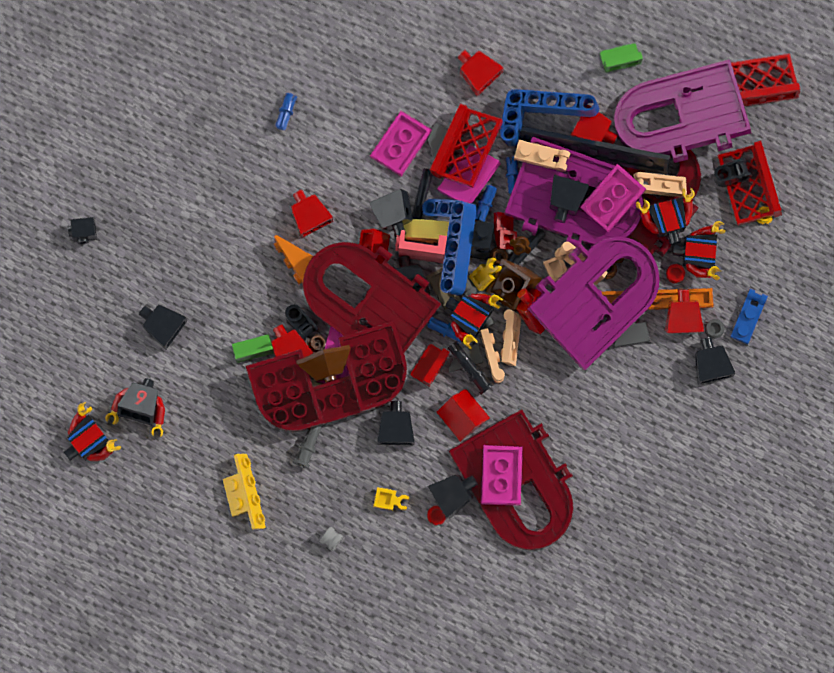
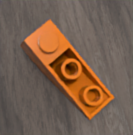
M275 235L274 247L278 253L282 252L285 258L283 261L288 269L292 268L296 273L293 277L298 285L301 283L303 285L306 267L313 256Z

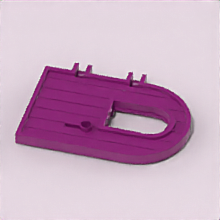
M730 59L640 83L622 96L617 104L614 115L617 135L625 147L672 155L674 163L688 160L687 150L716 143L717 150L722 151L733 148L732 138L751 134V127ZM674 104L676 110H678L680 124L652 132H639L634 129L635 127L632 124L635 116L641 112ZM726 135L727 142L720 143L719 136ZM681 147L683 153L676 155L674 148Z
M532 137L530 143L570 152V157L566 161L567 169L565 171L568 172V175L554 169L523 162L504 215L524 222L521 231H530L535 236L538 227L567 237L566 242H570L577 247L581 242L594 245L607 238H627L635 230L641 218V210L636 207V202H639L641 207H643L642 195L609 233L586 212L580 210L577 211L575 216L567 215L565 223L555 221L556 211L549 209L554 175L589 184V187L596 189L615 166ZM554 156L553 162H559V157ZM573 173L576 177H571L569 174ZM530 218L536 220L535 225L528 223ZM572 234L580 236L579 240L572 239Z
M626 237L607 238L595 243L588 250L582 244L578 245L568 255L574 263L556 281L550 276H546L536 286L542 294L527 308L582 370H586L651 306L657 295L659 271L655 259L642 244ZM581 253L586 257L583 262L578 257ZM621 258L629 259L637 268V277L620 296L610 303L607 297L603 296L602 292L593 283L617 260ZM548 285L554 288L551 293L545 288ZM605 315L607 317V320L605 322H602V324L596 330H593L592 328L598 322L603 320V317Z

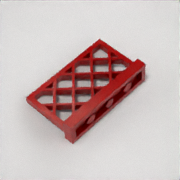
M790 54L731 63L734 75L736 76L737 74L745 79L741 85L738 84L739 91H742L740 94L744 107L799 97L801 89L796 80ZM787 60L788 66L785 70L776 65L778 61ZM761 63H766L770 68L767 72H764L758 66ZM742 66H748L752 69L749 75L739 71ZM772 69L782 73L778 79L769 75ZM754 72L763 76L760 82L751 78ZM785 75L792 80V84H784L780 80ZM767 78L774 82V85L766 87L762 84L763 81ZM747 81L756 85L754 90L744 88Z
M460 103L430 168L433 176L440 179L442 177L473 188L503 120L469 109L467 105ZM471 115L478 117L480 122L471 126L468 123ZM491 121L496 123L494 129L486 131L484 124ZM482 126L485 133L474 137L472 130ZM470 131L472 139L462 143V134ZM487 137V145L479 148L476 141ZM474 142L477 149L467 153L464 146ZM462 148L465 155L455 159L453 156L455 150ZM479 153L481 157L479 162L471 164L469 157ZM467 159L469 166L459 170L457 163ZM455 165L457 172L452 174L445 173L447 167ZM471 170L473 173L471 180H464L461 174Z
M762 141L754 142V145L718 155L720 165H724V158L731 157L737 160L744 153L752 151L753 158L750 163H746L747 169L749 171L750 168L758 171L755 180L751 178L747 180L753 183L749 191L739 187L742 182L737 183V185L726 186L738 226L771 216H782L781 206ZM723 173L724 179L728 177L725 173ZM755 185L763 188L760 198L751 194ZM737 190L746 194L741 203L733 197ZM749 196L758 200L753 209L744 205ZM760 202L768 206L769 212L760 213L756 211ZM742 207L751 212L748 218L740 220L738 213Z

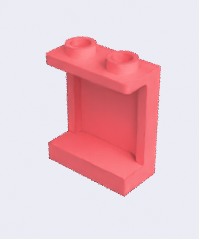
M401 230V235L396 237L395 251L399 252V257L409 256L410 259L443 263L447 236L439 235L438 246L406 242L405 230Z

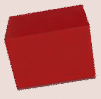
M467 389L452 396L436 412L460 442L490 419Z

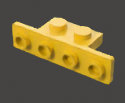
M235 454L234 459L238 474L223 479L231 515L238 516L248 512L252 529L266 528L265 517L262 514L260 498L255 486V478L250 467V459L247 454Z

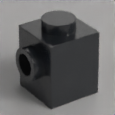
M94 217L70 219L71 225L68 226V234L74 242H77V244H87L89 240H97Z

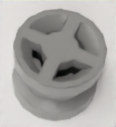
M330 527L321 538L320 543L326 544L329 550L333 551L344 536L337 534L334 528Z

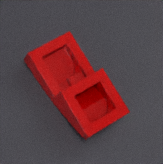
M503 212L494 213L496 244L498 249L514 251L513 246L510 245V240L517 238V231H513L514 218L504 215Z

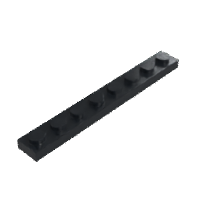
M524 126L521 128L520 140L531 142L532 137L608 164H618L623 167L663 175L668 173L670 155Z

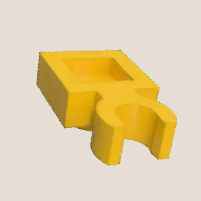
M496 258L488 259L486 265L480 264L468 276L478 291H483L495 279L492 274L502 269L501 266L493 267Z
M377 487L374 507L393 511V507L397 506L400 510L405 511L407 507L402 506L400 502L402 500H409V496L401 495L396 497L397 491Z

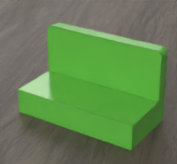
M635 43L600 52L605 73L640 65L643 60L642 54L638 52Z
M269 334L232 344L237 363L274 354Z

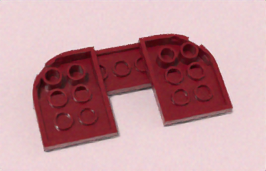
M394 321L339 337L340 346H350L346 361L350 376L314 387L312 386L309 374L297 364L298 360L304 358L301 349L245 366L257 406L262 416L278 429L299 432L370 411L390 403L402 390L407 374L406 359Z

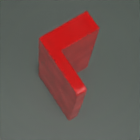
M375 228L361 230L359 245L366 247L373 253H376L380 246L388 251L390 234ZM379 255L375 260L382 264L385 258Z
M429 344L411 372V376L430 387L448 359L450 352L445 348L441 350Z

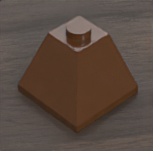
M502 259L499 264L502 269L494 274L495 279L489 284L486 293L491 296H499L503 299V301L498 300L499 302L516 312V308L521 302L517 296L518 292L523 288H526L528 291L537 289L536 286L541 282L542 278L525 267Z
M350 346L320 350L298 360L297 364L316 381L325 380L326 383L336 380V376L344 371Z

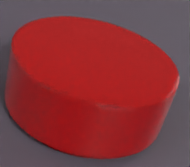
M679 264L670 265L666 271L667 280L674 284L680 283L685 277V270Z
M439 506L431 507L427 513V519L432 525H441L446 520Z

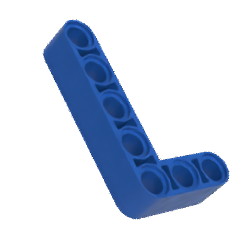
M512 89L506 95L500 136L507 146L514 147L518 145L525 112L594 117L599 112V105L595 97L588 94ZM515 98H520L517 103H512ZM538 99L536 104H531L532 100ZM553 100H556V101H557V102L555 103V105L549 106V103H550L551 101H553ZM570 102H575L572 107H567ZM593 103L591 108H585L587 104ZM513 115H517V118L515 120L510 121V118ZM514 133L512 138L507 139L508 134Z
M428 199L423 204V213L426 216L437 219L449 220L440 288L444 293L460 296L466 289L476 207L474 204L461 200Z

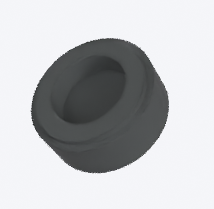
M718 319L709 320L705 326L706 335L713 339L721 337L724 333V324Z

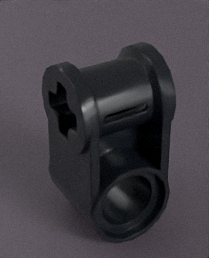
M740 158L718 166L714 171L716 185L726 187L749 180L752 174L748 172L746 158ZM721 173H725L728 175V177L725 179H720L718 175Z
M294 304L286 308L285 316L287 322L304 341H306V337L311 333L319 330L311 318L298 305ZM292 311L299 313L296 319L289 317Z

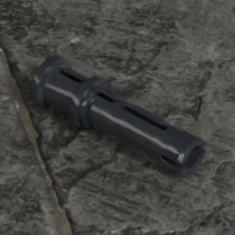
M455 341L453 345L457 351L452 345L447 349H449L470 376L469 381L477 386L480 390L479 394L482 395L494 383L489 382L483 374V369H478L459 345L458 341Z

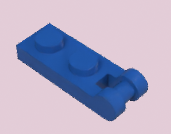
M753 289L749 290L730 338L747 345L749 344L767 300V295L757 294ZM751 300L759 302L757 307L750 304Z

